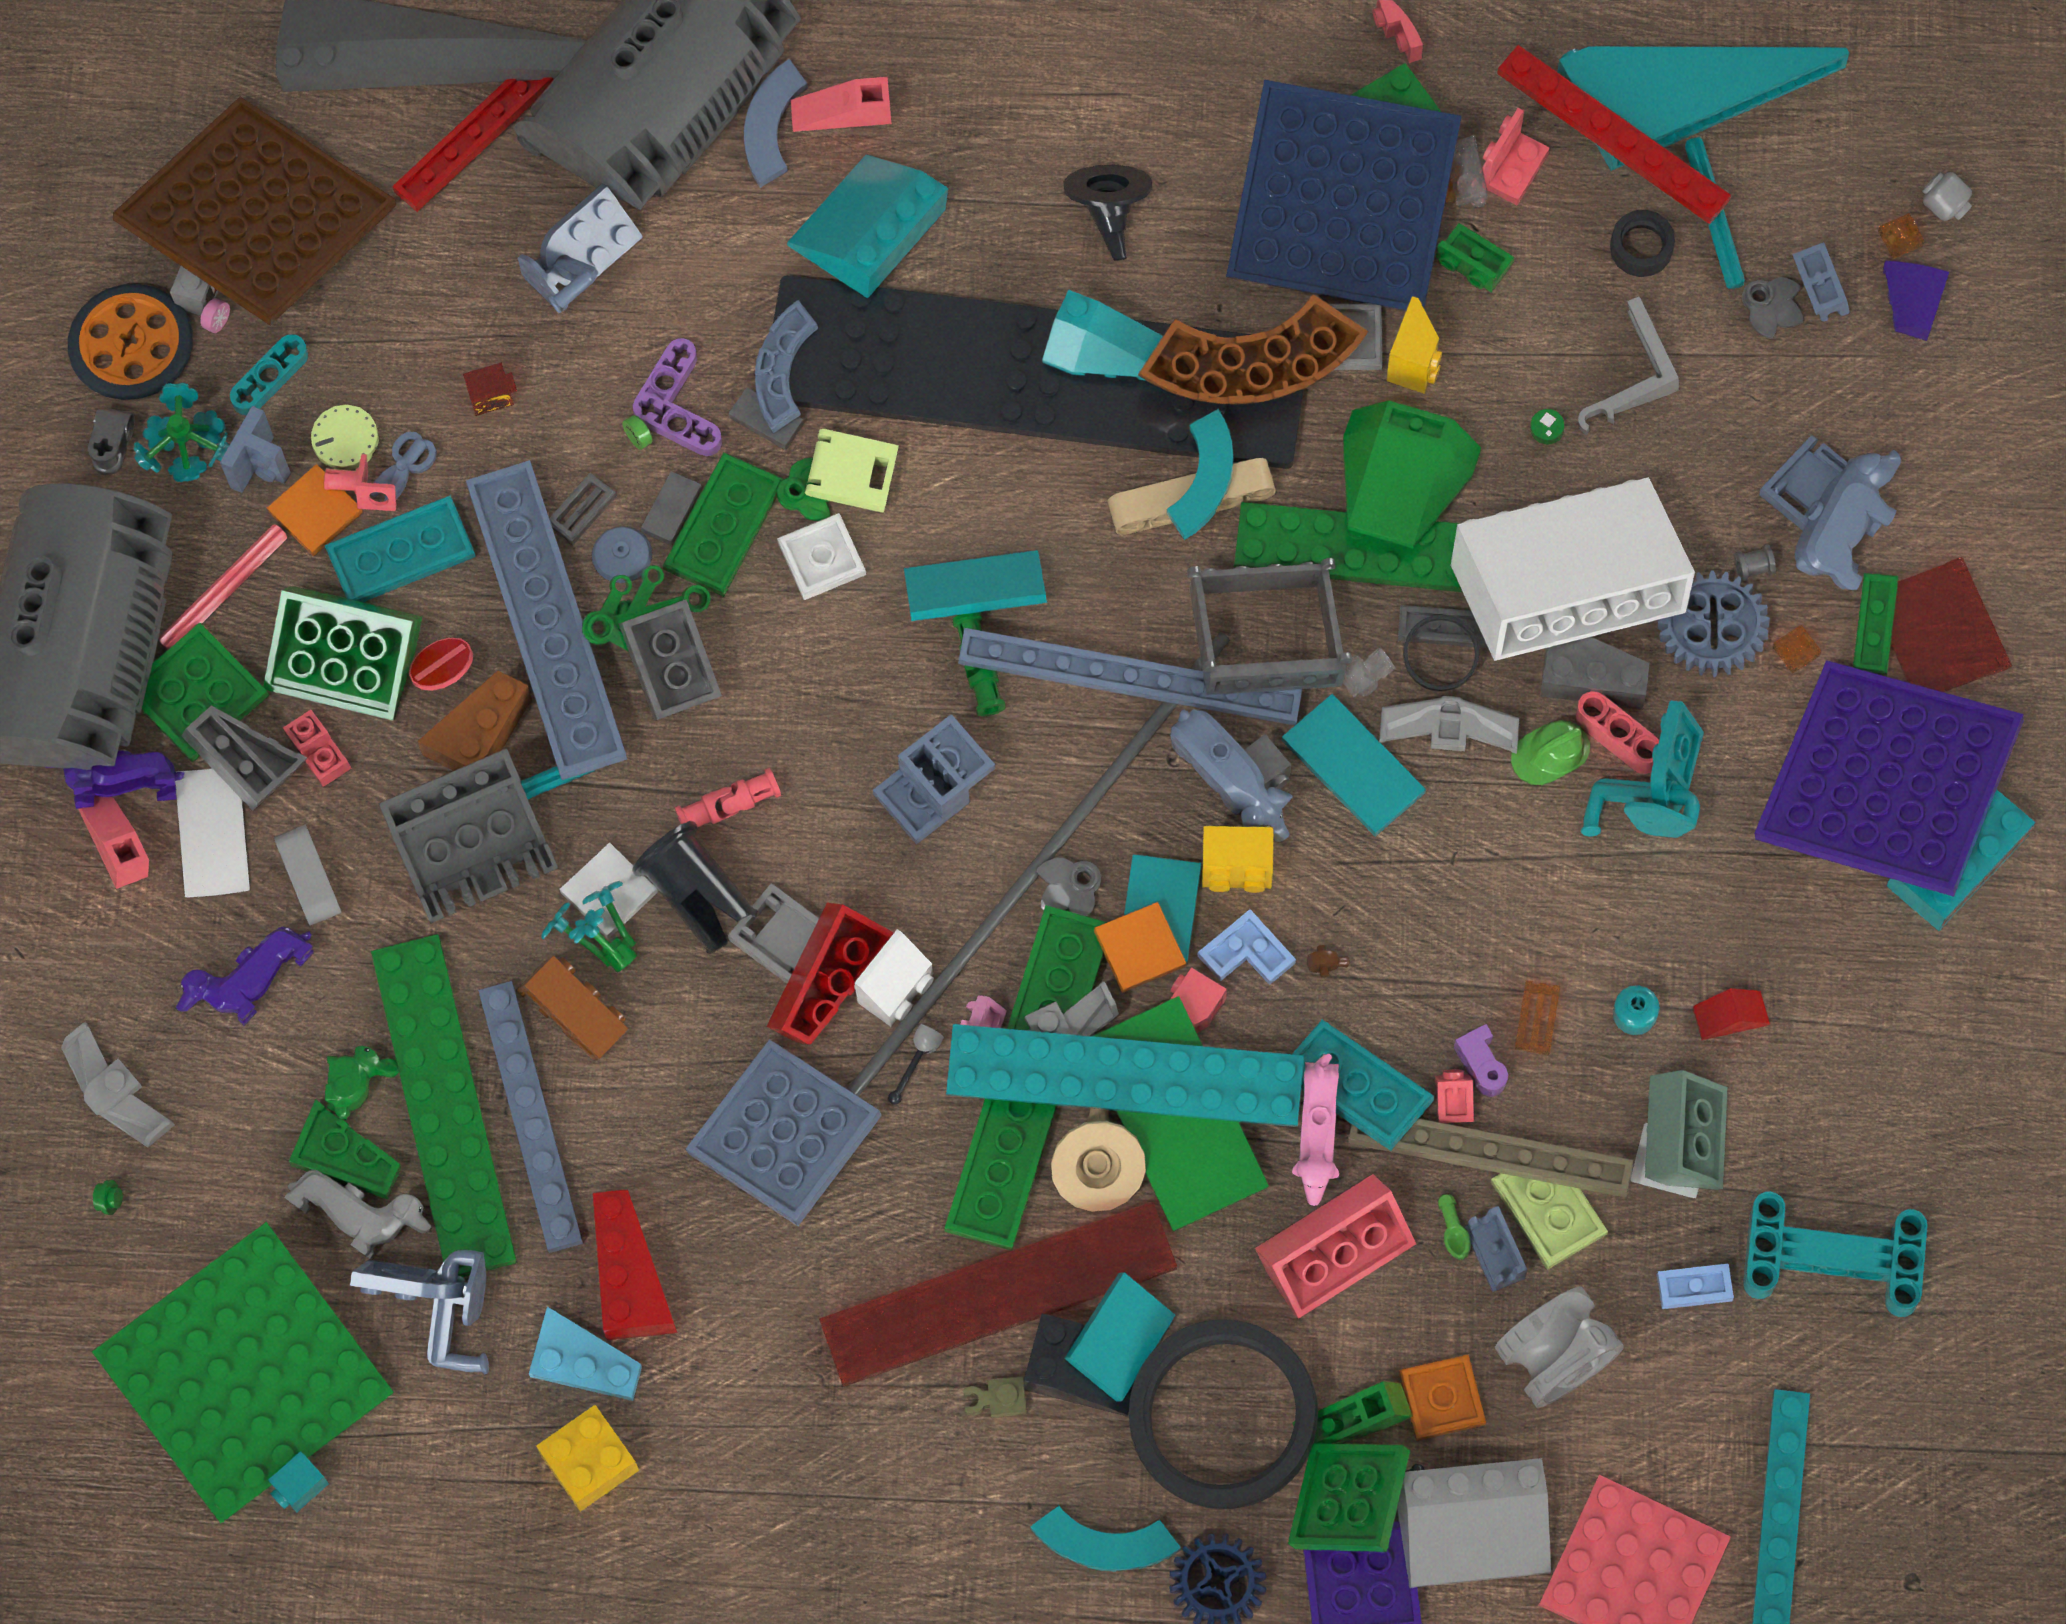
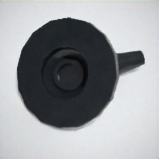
M1115 164L1081 168L1069 174L1063 181L1064 194L1073 201L1087 205L1090 215L1097 225L1113 260L1121 261L1127 259L1124 236L1127 214L1130 213L1132 203L1147 197L1152 191L1151 177L1144 171L1134 167Z

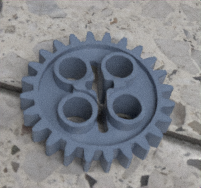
M1711 570L1709 579H1704L1700 572H1698L1696 582L1692 583L1686 613L1658 620V630L1662 631L1660 632V642H1667L1665 645L1666 654L1675 652L1674 663L1677 664L1685 659L1686 671H1689L1696 665L1699 666V675L1702 676L1706 668H1711L1713 677H1716L1719 668H1723L1727 675H1731V665L1734 664L1740 670H1743L1744 658L1754 662V651L1762 652L1764 644L1762 641L1768 640V630L1766 628H1769L1770 618L1766 617L1767 605H1760L1762 603V594L1752 595L1753 584H1748L1742 588L1741 577L1738 576L1733 582L1728 581V572H1725L1721 579H1716L1714 570ZM1712 597L1716 599L1718 648L1716 650L1711 648L1710 598ZM1696 605L1702 607L1703 610L1695 612L1688 608ZM1726 605H1734L1738 609L1734 611H1727L1723 609V607ZM1733 635L1738 637L1739 639L1737 641L1730 642L1725 640L1724 637ZM1693 636H1700L1705 640H1703L1702 642H1693L1690 640V638Z

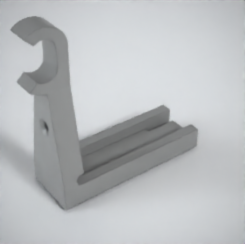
M1640 296L1627 301L1630 309L1627 312L1658 378L1654 375L1603 401L1584 408L1579 414L1578 421L1579 428L1585 435L1589 432V425L1585 421L1592 416L1603 413L1607 416L1608 422L1614 424V414L1679 391V378Z

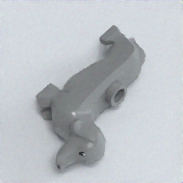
M318 1170L307 1171L297 1182L289 1183L288 1189L290 1192L284 1197L306 1214L311 1209L309 1202L314 1203L316 1206H321L340 1230L348 1236L355 1238L350 1245L370 1260L375 1256L374 1247L390 1243L395 1239L403 1226L407 1225L420 1233H428L432 1229L422 1216L424 1208L422 1203L415 1196L401 1194L387 1206L374 1208L362 1201L365 1194L356 1187L347 1183L343 1188Z

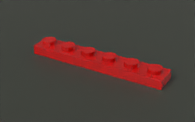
M553 77L526 81L506 79L392 186L394 193L418 212L526 111L554 80Z

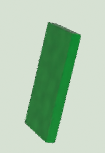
M723 452L663 564V570L696 585H701L707 590L724 597L775 502L777 488L784 479Z

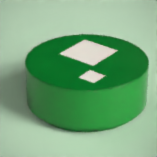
M1552 409L1538 411L1531 420L1530 430L1533 438L1537 442L1546 445L1559 441L1564 433L1563 417Z

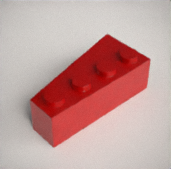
M827 902L766 1027L794 1042L811 1045L839 1011L838 1007L848 995L851 996L856 990V980L894 932L843 904Z
M628 1189L593 1193L602 1322L606 1339L616 1340L677 1333Z

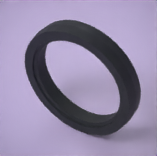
M1219 1319L1203 1321L1187 1326L1167 1337L1151 1352L1136 1376L1130 1396L1129 1426L1131 1438L1139 1459L1155 1481L1173 1495L1189 1503L1206 1508L1235 1509L1259 1503L1279 1492L1297 1475L1304 1465L1314 1443L1317 1430L1318 1404L1312 1379L1301 1359L1292 1348L1270 1331L1238 1320ZM1231 1344L1253 1349L1269 1358L1280 1368L1293 1390L1296 1409L1295 1424L1285 1450L1264 1472L1239 1483L1225 1485L1208 1484L1182 1474L1162 1455L1153 1435L1152 1405L1162 1379L1180 1359L1191 1352L1207 1346Z

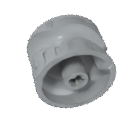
M1581 1286L1560 1294L1533 1311L1510 1329L1495 1346V1350L1506 1365L1518 1363L1528 1369L1530 1382L1524 1391L1532 1399L1536 1408L1553 1403L1588 1381L1612 1362L1624 1348V1344L1617 1338L1612 1328L1589 1318L1590 1311L1595 1305Z

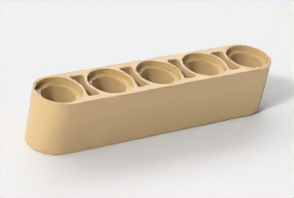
M1256 458L1233 464V473L1228 492L1216 509V512L1241 506V502L1254 503L1262 501L1276 493L1266 459ZM1196 473L1120 492L1111 496L1107 502L1116 533L1126 535L1171 524L1172 521L1167 515V508L1175 504L1188 491L1195 479Z

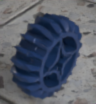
M1208 1534V1545L1204 1546L1202 1540L1198 1537L1194 1539V1545L1197 1549L1195 1552L1186 1545L1182 1548V1552L1187 1560L1175 1557L1174 1564L1182 1570L1170 1571V1578L1179 1582L1170 1585L1169 1590L1170 1593H1181V1595L1173 1600L1175 1607L1187 1604L1182 1611L1184 1619L1194 1612L1196 1616L1193 1624H1201L1203 1619L1208 1620L1207 1624H1214V1621L1228 1624L1227 1620L1232 1619L1233 1624H1242L1239 1614H1242L1249 1620L1254 1615L1248 1605L1254 1608L1261 1607L1262 1601L1254 1595L1266 1594V1587L1256 1584L1266 1580V1573L1262 1571L1254 1572V1570L1262 1566V1560L1260 1558L1248 1560L1254 1553V1549L1251 1546L1243 1552L1239 1551L1242 1546V1539L1237 1538L1233 1546L1228 1545V1534H1223L1221 1544L1215 1543L1214 1534ZM1211 1556L1228 1557L1240 1566L1221 1567ZM1201 1561L1206 1576L1201 1582L1197 1583V1587L1189 1590L1188 1576L1192 1568ZM1212 1572L1214 1576L1219 1575L1220 1579L1221 1577L1226 1579L1224 1581V1594L1221 1589L1216 1590V1586L1214 1589L1210 1587L1212 1584ZM1246 1575L1248 1580L1247 1591L1244 1597L1235 1604L1230 1588L1239 1582V1578ZM1215 1598L1225 1609L1215 1610L1207 1608L1198 1603L1196 1599Z

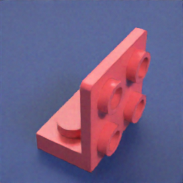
M1517 108L1512 117L1507 115L1499 129V133L1502 135L1497 143L1492 141L1488 145L1483 155L1485 163L1481 170V174L1484 175L1482 188L1515 205L1519 204L1550 150L1548 146L1521 133L1524 110Z

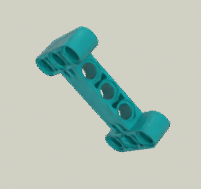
M1771 1191L1763 1192L1757 1196L1749 1216L1743 1279L1744 1289L1749 1296L1755 1299L1769 1297L1777 1285L1780 1269L1886 1282L1885 1305L1891 1314L1897 1317H1906L1916 1309L1922 1296L1928 1227L1927 1220L1921 1212L1914 1209H1907L1901 1212L1892 1226L1889 1240L1785 1227V1202L1782 1197ZM1762 1205L1772 1206L1776 1211V1216L1772 1218L1764 1217L1759 1212V1207ZM1904 1222L1912 1223L1916 1226L1918 1234L1913 1236L1905 1234L1900 1224ZM1766 1239L1773 1245V1250L1770 1252L1760 1251L1755 1241ZM1909 1257L1913 1260L1915 1268L1912 1270L1903 1269L1898 1264L1897 1258ZM1763 1273L1769 1278L1770 1284L1758 1286L1754 1283L1752 1275ZM1897 1291L1907 1292L1912 1298V1303H1899L1894 1293Z

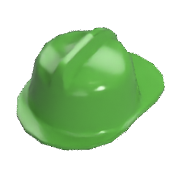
M1558 720L1550 722L1525 735L1518 741L1517 754L1512 753L1511 764L1515 774L1522 781L1531 785H1544L1559 779L1583 765L1590 754V742L1583 729L1571 721Z

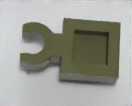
M1023 1376L987 1380L988 1391H982L974 1386L963 1389L964 1397L975 1396L978 1399V1403L975 1406L965 1407V1412L968 1416H976L987 1408H990L991 1418L1027 1414Z

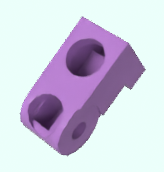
M1487 1024L1456 1039L1453 1048L1478 1091L1485 1096L1494 1097L1503 1092L1508 1080V1072L1502 1063L1495 1060L1488 1047L1491 1044L1493 1035Z

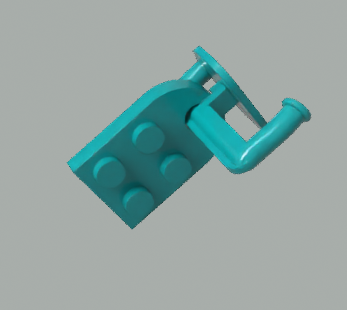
M1669 701L1667 713H1664L1661 718L1662 732L1659 743L1654 746L1652 754L1651 782L1606 778L1596 781L1591 788L1581 834L1592 837L1601 833L1599 819L1604 801L1626 803L1624 807L1625 814L1639 831L1649 835L1678 838L1696 827L1700 813V803L1698 798L1689 791L1704 731L1682 701ZM1684 805L1685 808L1683 814L1678 813Z

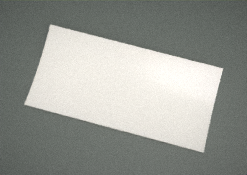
M213 769L176 771L185 773L182 780L175 781L185 897L214 896L250 890L242 799Z

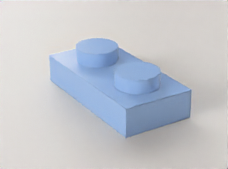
M1729 1264L1658 1271L1657 1273L1662 1309L1731 1302L1734 1299Z

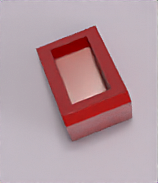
M1730 988L1693 1006L1701 1040L1760 1028L1770 1024L1761 991Z

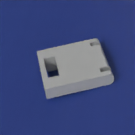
M771 883L752 906L754 909H757V916L754 918L750 915L740 920L729 933L728 938L730 942L785 983H788L792 975L790 972L794 971L819 918ZM768 906L776 913L755 937V932L749 929V926L763 909Z

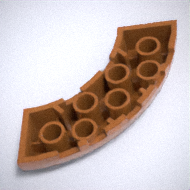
M1314 294L1296 314L1281 325L1269 331L1252 335L1236 336L1235 338L1217 337L1214 334L1194 329L1175 319L1139 371L1138 376L1161 389L1196 401L1216 404L1264 402L1304 389L1325 377L1358 347L1369 331Z

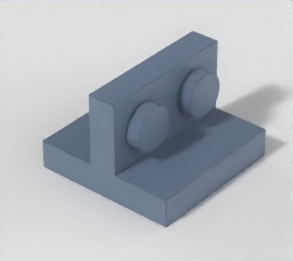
M254 406L249 410L220 461L230 488L240 493H243L254 472L265 481L273 482L276 480L285 484L291 473L281 447L271 443L274 436L265 412Z

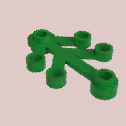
M647 566L642 571V583L627 611L613 616L622 596L628 594L632 588V582L626 575H616L610 580V592L600 611H592L583 619L582 633L586 640L592 644L601 645L610 641L628 651L622 632L617 630L620 629V623L685 599L691 612H702L710 604V593L701 585H692L682 592V596L646 606L656 585H659L664 579L663 570L659 566ZM651 569L658 573V578L655 582L649 581L647 577ZM618 579H623L626 583V588L622 592L618 591L615 587ZM693 592L699 596V602L695 606L689 602V596ZM596 621H600L604 627L600 634H596L593 631V624Z

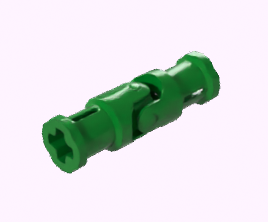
M980 612L957 615L952 619L953 626L957 628L961 641L959 650H961L964 628L982 631L980 624L982 616ZM964 665L969 687L974 690L977 700V715L990 716L1005 710V701L1000 698L997 686L999 682L997 671Z

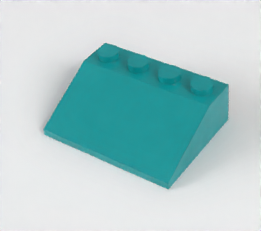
M866 154L787 242V246L868 298L946 210L948 188L921 170Z

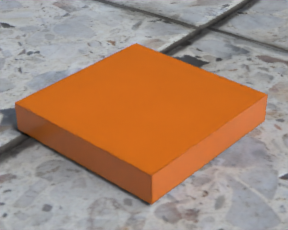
M317 464L267 507L268 512L313 557L363 513L362 509H357V503L344 490H325L324 477L326 472Z
M1158 902L1094 929V933L1122 993L1186 967L1187 963Z
M1469 1354L1399 1370L1402 1388L1413 1415L1410 1419L1416 1441L1486 1425Z

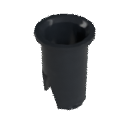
M689 821L669 831L650 846L636 861L632 872L635 876L644 875L650 879L705 947L706 952L711 954L728 944L711 904L737 922L750 915L755 918L758 911L751 906L695 837L697 824L694 821Z

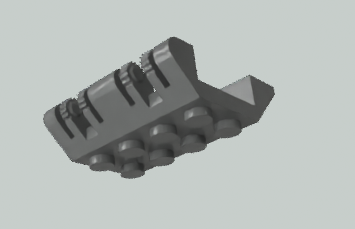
M507 748L378 803L430 924L444 918L438 904L439 901L443 902L449 916L456 913L455 904L452 898L449 897L448 892L459 887L465 903L471 907L476 904L470 891L472 887L475 888L482 902L508 891L502 877L504 873H506L513 888L519 886L520 879L516 870L512 867L517 862L524 860L526 870L532 879L540 877L534 860L538 859L544 874L558 869L550 847L545 841L520 783L519 775Z

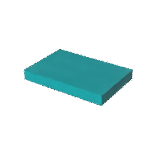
M1133 854L1124 916L1158 902L1181 953L1188 964L1201 863Z
M1125 1272L1118 1273L1064 1359L1116 1402L1122 1401L1134 1383L1143 1363L1156 1348L1176 1315Z

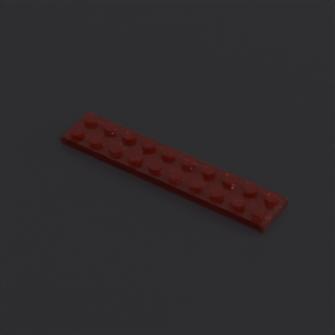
M1150 1202L819 1318L842 1387L1041 1318L1042 1313L1050 1315L1104 1296L1118 1273L1125 1272L1134 1281L1141 1283L1177 1270V1264L1154 1203Z

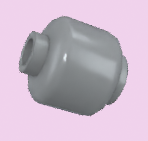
M1941 171L1938 172L1922 190L1925 194L1923 204L1942 221H1948L1952 217L1959 220L1972 207L1968 202L1972 195V189L1954 172H1947L1945 174Z

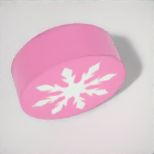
M218 298L210 300L201 314L200 323L202 328L212 333L219 332L228 320L230 313L229 304Z

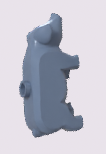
M1892 450L1885 456L1877 453H1867L1849 459L1846 467L1826 487L1821 498L1812 503L1806 513L1809 521L1796 545L1795 560L1798 570L1812 576L1829 575L1841 589L1857 590L1863 577L1857 574L1859 564L1854 563L1852 560V548L1859 543L1864 534L1874 537L1882 525L1888 526L1897 511L1889 507L1879 494V488L1891 480L1901 463V458L1895 450Z
M1185 709L1182 710L1178 722L1171 727L1170 736L1174 751L1179 757L1192 764L1205 782L1219 793L1223 803L1233 814L1238 815L1242 811L1241 819L1244 827H1273V839L1276 842L1287 839L1290 833L1284 823L1282 808L1292 799V795L1275 787L1266 789L1264 777L1258 766L1210 714L1193 709L1191 712Z

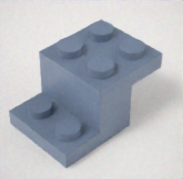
M951 714L898 755L899 770L873 789V795L917 845L970 803L969 789L995 769V763Z

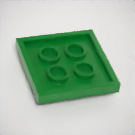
M198 623L152 664L141 711L193 763L200 755L182 737L185 729L210 706L241 721L263 702L269 694L201 623Z
M1313 1444L1309 1453L1288 1544L1294 1549L1387 1552L1410 1450L1404 1445Z

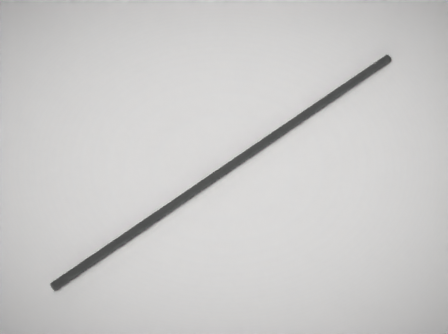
M1219 632L1212 641L1215 659L1230 641L1229 637L1222 632ZM1200 657L1190 669L1203 671ZM1162 702L849 1085L847 1090L859 1097L1039 876L1037 868L1044 862L1053 859L1178 704Z

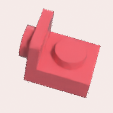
M1460 1069L1444 1070L1443 1075L1435 1076L1438 1122H1474L1473 1080L1471 1076L1464 1074V1070Z

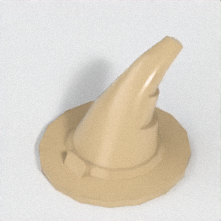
M1091 1108L1088 1121L1069 1130L1057 1143L1051 1159L1052 1180L1059 1194L1074 1207L1091 1212L1112 1210L1128 1202L1140 1189L1146 1172L1145 1154L1135 1135L1122 1125L1109 1122V1110Z

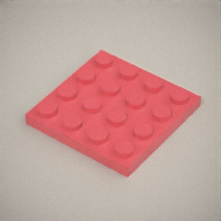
M1599 1475L1539 1606L1577 1624H1692L1731 1536Z

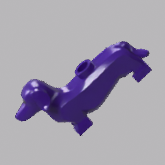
M124 750L118 751L115 766L96 765L92 767V770L63 768L65 782L68 787L73 789L74 795H76L74 796L76 809L94 807L95 795L113 797L144 787L160 789V791L156 792L157 801L177 800L175 781L182 780L185 774L184 772H176L173 763L162 753L131 754L129 751Z
M288 927L277 928L268 934L255 949L250 946L245 948L236 959V962L239 964L238 967L227 977H214L199 969L189 971L181 980L183 994L175 1009L180 1012L188 1011L197 1002L205 1000L220 1013L238 1014L239 1022L245 1026L257 1013L254 1009L255 1006L251 1002L260 999L267 992L281 965L288 962L294 956L296 958L295 963L301 967L314 954L313 947L306 942L311 938L312 934L308 931L299 935Z

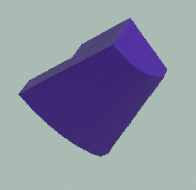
M1885 261L1883 274H1886L1889 289L1887 294L1889 304L1893 310L1894 330L1927 341L1949 272L1914 263Z

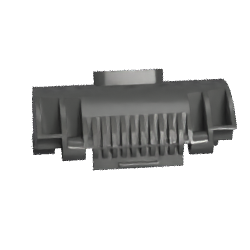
M621 0L533 103L530 109L532 117H523L516 123L514 130L517 140L531 154L535 156L546 155L595 188H598L601 184L608 186L618 202L623 200L641 210L653 195L662 198L681 176V173L686 174L702 153L707 150L734 118L739 109L757 89L756 86L760 82V78L767 74L783 55L784 47L782 42L799 23L801 17L790 0ZM667 15H673L669 18H664ZM652 39L647 43H642L644 40ZM632 63L627 67H622L624 64Z
M69 483L38 485L27 489L20 497L18 505L22 514L16 517L0 579V764L78 768L84 770H92V767L96 765L115 766L119 746H128L130 744L136 719L135 713H141L159 638L160 626L166 605L163 588L164 584L167 583L173 558V552L165 545L172 514L140 498L105 488Z

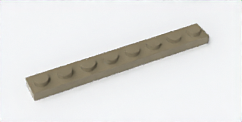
M1418 1119L1391 1151L1354 1125H1351L1348 1138L1349 1144L1625 1198L1627 1197L1633 1168V1160L1423 1119Z

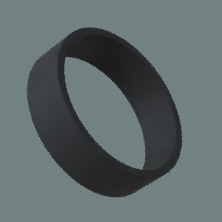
M1449 615L1430 616L1418 622L1409 632L1403 649L1404 664L1412 679L1422 687L1432 691L1453 690L1463 685L1475 671L1479 659L1478 641L1471 628L1462 620ZM1443 620L1459 625L1468 633L1473 642L1475 657L1471 670L1463 679L1451 685L1436 686L1426 683L1414 673L1409 664L1407 653L1411 637L1421 626L1432 621Z

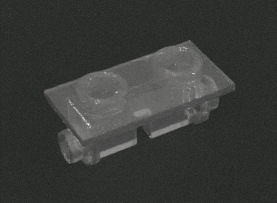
M1475 135L1460 140L1456 144L1451 179L1458 207L1471 203L1473 208H1481L1486 205L1485 200L1488 198Z

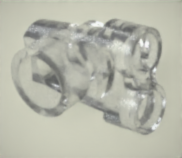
M1379 647L1365 661L1357 655L1352 657V663H1345L1346 672L1342 683L1354 698L1359 694L1364 697L1371 694L1377 688V681L1379 679L1385 678L1396 668L1386 653Z

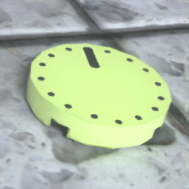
M352 405L334 406L323 412L314 422L311 432L312 447L319 460L337 470H354L359 468L361 454H367L368 463L379 443L378 429L370 414L360 407Z

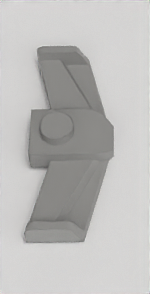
M1442 696L1437 699L1382 707L1379 742L1384 743L1385 741L1431 734L1430 749L1465 751L1466 737L1517 754L1519 717L1465 701L1461 697Z
M1103 981L1064 1014H1062L1057 1002H1054L1026 1015L1025 1021L1030 1030L1025 1031L1093 1036L1119 1013L1116 1003L1106 983Z
M86 1022L82 1023L65 1037L61 1046L62 1051L84 1094L85 1103L96 1115H101L146 1147L151 1146L175 1126L174 1122L133 1095L142 1086L119 1059L109 1066L107 1065Z

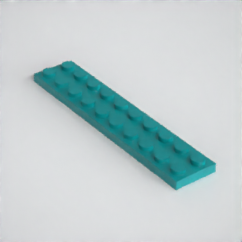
M953 1024L946 1095L1298 1127L1304 1056Z

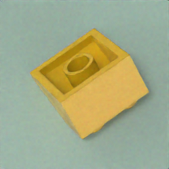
M1412 296L1390 351L1387 381L1425 394L1428 383L1434 385L1441 367L1439 363L1442 352L1438 351L1439 337L1419 298Z

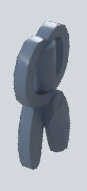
M406 432L400 435L392 447V456L396 464L383 471L374 483L395 485L397 499L406 487L409 472L419 474L425 472L433 465L437 454L433 442L426 439L423 440L417 432ZM415 440L404 456H400L399 451L407 441ZM428 449L429 455L422 464L414 465L423 451ZM373 492L371 496L376 497L381 492Z

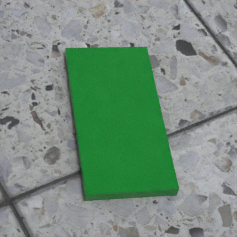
M1179 996L1092 1036L1203 1046ZM1117 1111L1123 1126L1137 1137L1144 1151L1145 1173L1173 1232L1269 1188L1239 1122Z

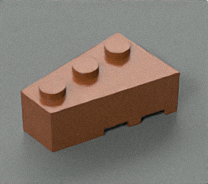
M496 671L417 741L422 755L455 771L501 751L532 700L528 685L500 671Z
M552 956L545 960L516 989V992L522 997L527 994L540 1007L539 1012L546 1018L550 1017L556 1022L570 1040L596 1061L628 1030L623 1024L626 1019L615 1007L610 1006L607 1008L598 999L601 994L589 982L586 981L582 984L573 975L576 970L563 957L556 959Z

